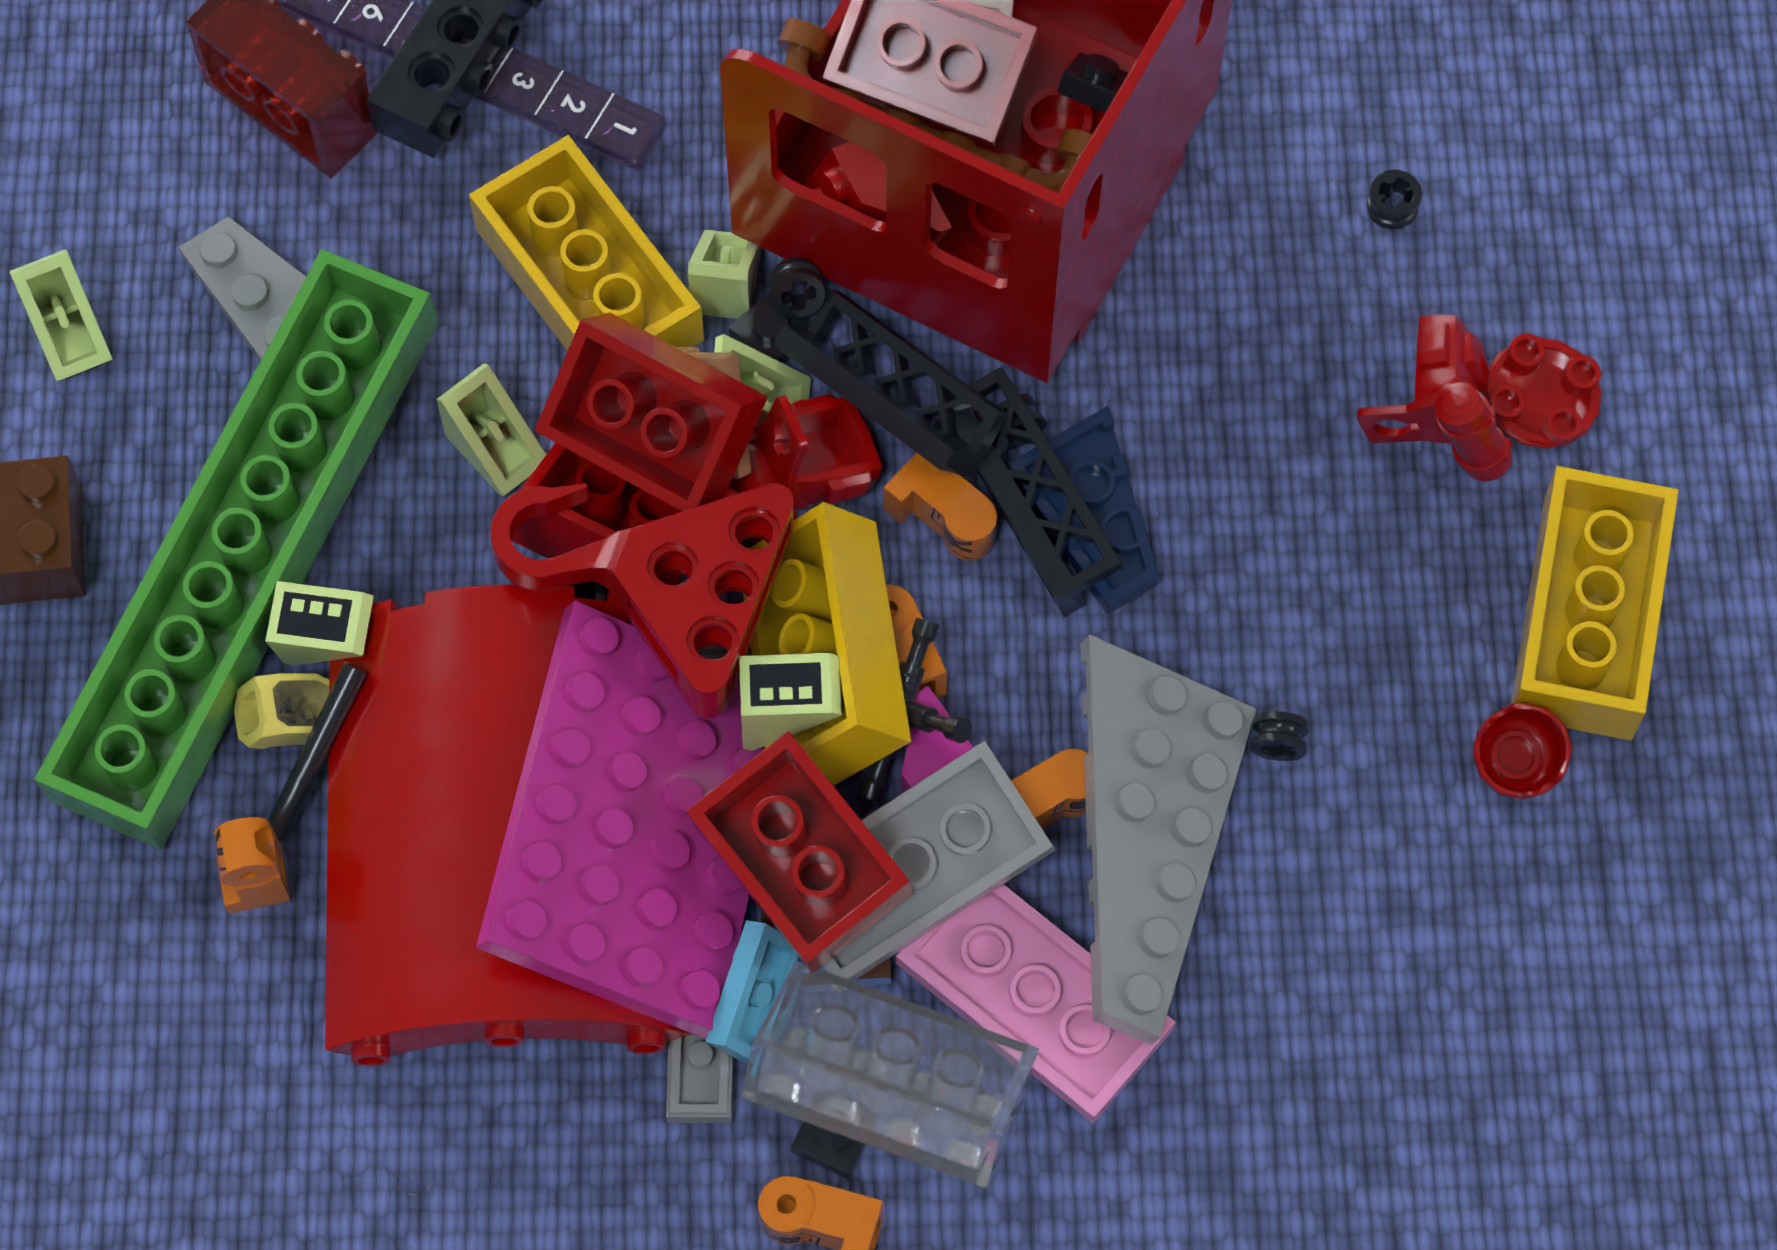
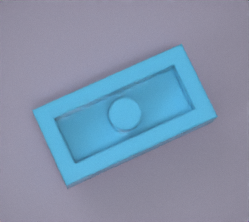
M746 920L714 1014L713 1030H709L705 1041L743 1063L759 1066L764 1064L799 958L775 928L766 923Z

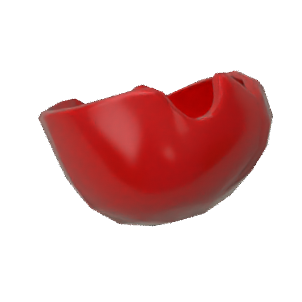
M1514 703L1497 711L1482 723L1476 732L1472 756L1480 779L1500 796L1525 800L1542 795L1561 782L1567 773L1573 747L1566 725L1548 708L1527 703Z

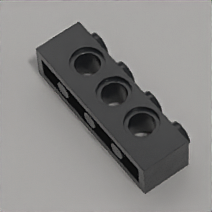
M431 0L366 100L373 131L434 158L445 140L450 142L459 133L464 121V111L474 95L479 97L487 89L493 75V65L502 51L508 52L516 44L521 32L522 20L531 6L536 8L543 0ZM463 39L472 40L467 44H454ZM432 84H444L438 89H425Z

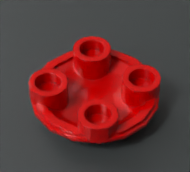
M1528 333L1520 334L1513 338L1509 346L1497 353L1488 367L1487 389L1482 392L1483 396L1488 400L1490 406H1495L1497 410L1495 420L1500 430L1523 445L1544 449L1569 445L1587 433L1599 414L1602 392L1599 385L1601 370L1598 363L1590 356L1582 355V353L1562 341L1537 337Z

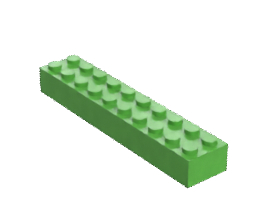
M320 250L34 778V781L50 802L159 850L163 849L234 714L238 688L253 678L269 647L265 640L277 581L296 584L303 583L439 324L429 292L326 250Z

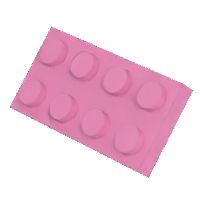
M1004 884L908 945L896 955V964L1092 1124L1096 1122L1175 1028L1176 1022L1167 1015L1161 1037L1150 1045L1094 1021L1092 1012L1091 954Z

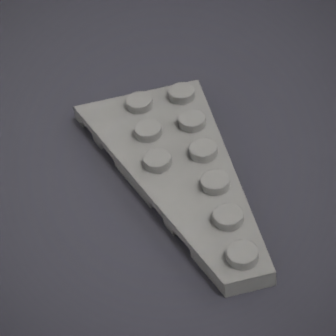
M1089 634L1080 643L1081 664L1086 665V692L1082 695L1083 718H1087L1088 753L1084 756L1087 849L1092 850L1093 878L1088 882L1089 905H1094L1095 942L1090 945L1093 1020L1151 1045L1162 1034L1256 708Z

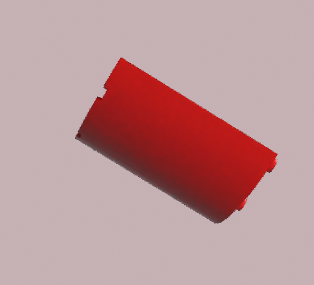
M504 584L425 592V604L397 609V603L391 599L372 604L363 656L329 661V693L344 662L352 663L367 671V675L328 753L326 1051L351 1056V1062L356 1065L381 1066L388 1064L391 1056L435 1046L485 1041V1044L493 1047H514L523 1044L524 1039L537 1038L608 1042L627 1045V1051L631 1053L655 1054L664 1051L666 1043L692 1034L476 948L564 609L576 600L633 625L610 591L607 594V601L575 598L574 586L565 585L549 590H531L517 584Z

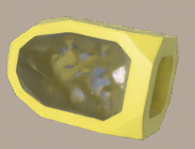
M277 673L253 677L237 690L234 715L238 739L248 748L256 749L304 745L329 695V679L316 673Z

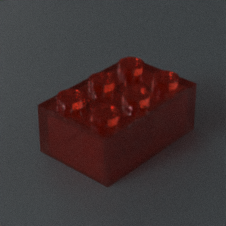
M207 0L186 20L205 83L330 179L378 134V132L373 131L366 102L369 97L366 82L367 71L361 62L348 51L342 50L340 53L335 51L324 42L320 32L304 18L294 20L281 10L277 0Z

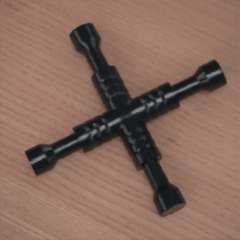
M916 617L911 631L913 643L906 663L901 661L899 667L909 727L926 733L936 730L942 732L948 740L964 743L969 739L972 732V725L968 719L956 715L947 718L939 715L935 708L915 702L919 690L918 687L925 672V669L921 668L928 645L935 640L940 626ZM898 750L872 764L869 775L861 782L858 796L879 803L882 802L886 790L884 778L891 757L896 759Z

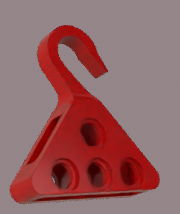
M587 483L554 488L545 486L525 488L509 496L499 506L491 523L492 550L498 568L510 581L531 590H549L589 581L603 584L612 593L693 712L702 718H715L726 710L740 674L739 656L747 655L792 535L794 499L789 488L780 483H769L645 524L620 530L597 542L544 560L532 559L521 554L512 544L515 531L520 525L532 518L548 517L587 502L589 499ZM756 537L765 540L768 545L761 549H748L740 543L747 538ZM668 573H680L688 578L679 585H667L659 580ZM729 591H738L745 594L748 599L742 603L729 604L722 601L719 597ZM711 645L720 646L728 651L725 656L719 659H706L698 654L702 648Z

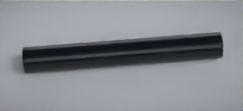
M344 662L268 818L278 840L286 841L367 675V671L352 663Z

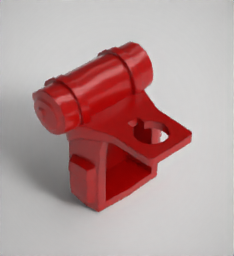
M1428 315L1419 317L1415 400L1407 405L1359 408L1357 410V420L1368 441L1371 443L1427 441L1452 444V451L1457 464L1473 480L1483 482L1498 479L1510 468L1512 462V442L1510 438H1505L1502 430L1495 425L1497 411L1495 406H1490L1488 400L1480 393L1487 389L1489 374L1482 342L1477 336L1470 333L1465 324L1456 315ZM1385 420H1397L1409 425L1402 428H1387L1377 423Z
M832 394L807 400L802 399L790 404L787 396L784 395L776 397L766 420L755 426L749 439L748 445L752 473L739 479L732 478L729 488L741 493L769 483L783 484L792 492L794 499L793 520L798 518L796 511L807 508L811 504L823 501L828 504H834L866 494L879 478L882 464L870 432L859 411L843 397L836 398ZM752 537L754 544H757L758 542L763 540L761 538Z

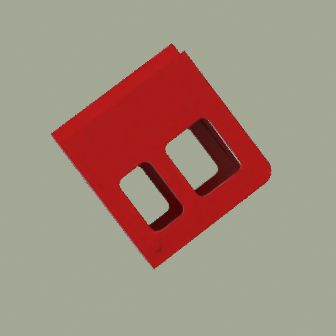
M841 0L824 27V30L830 34L831 38L822 61L809 60V74L813 79L746 49L730 50L720 64L732 234L784 259L800 257L813 261L820 268L822 277L1048 384L1071 342H1080L1184 161L1186 143L1218 88L1231 0H1014L1012 18L1038 27V35L996 146L966 135L963 136L973 140L977 146L998 154L1005 153L1019 157L1030 163L1033 168L1052 173L1061 169L1065 163L1064 160L1056 155L1065 129H1076L1092 134L1059 193L833 89L832 87L837 86L827 83L822 76L851 0ZM1080 52L1086 55L1099 54L1114 60L1121 70L1129 73L1106 113L1057 92L1064 71ZM861 96L866 102L883 108L881 103ZM932 122L924 124L926 126L932 127L942 132L949 131L958 133L956 131L950 130L948 128L942 127ZM849 141L874 153L885 163L886 222L876 220L804 186L832 148ZM932 190L952 226L936 245L930 237Z

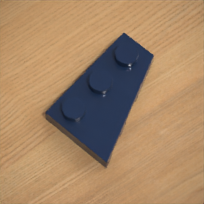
M1109 406L1047 440L1122 563V569L1088 588L1106 614L1111 613L1158 585L1159 572L1141 512L1136 507L1128 480L1129 472L1123 453H1120L1113 430L1114 422ZM1033 448L1007 463V469L1032 474L1038 456L1037 449ZM1045 465L1042 477L1054 479ZM1016 483L1025 498L1028 486ZM1039 488L1032 510L1038 519L1062 524L1068 500L1063 493ZM1075 513L1072 526L1085 529ZM1049 533L1056 543L1058 535ZM1068 537L1064 555L1077 574L1103 559L1094 543Z

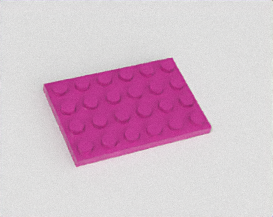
M576 600L564 609L479 933L477 949L704 1039L707 1038L709 1030H713L714 1014L733 961L734 951L739 943L749 894L693 825L686 811L765 749V746L754 751L743 749L740 674L726 710L715 718L699 717L693 712L633 625Z

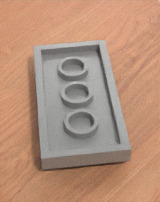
M985 740L861 820L910 880L913 894L823 966L836 987L842 989L1056 851Z

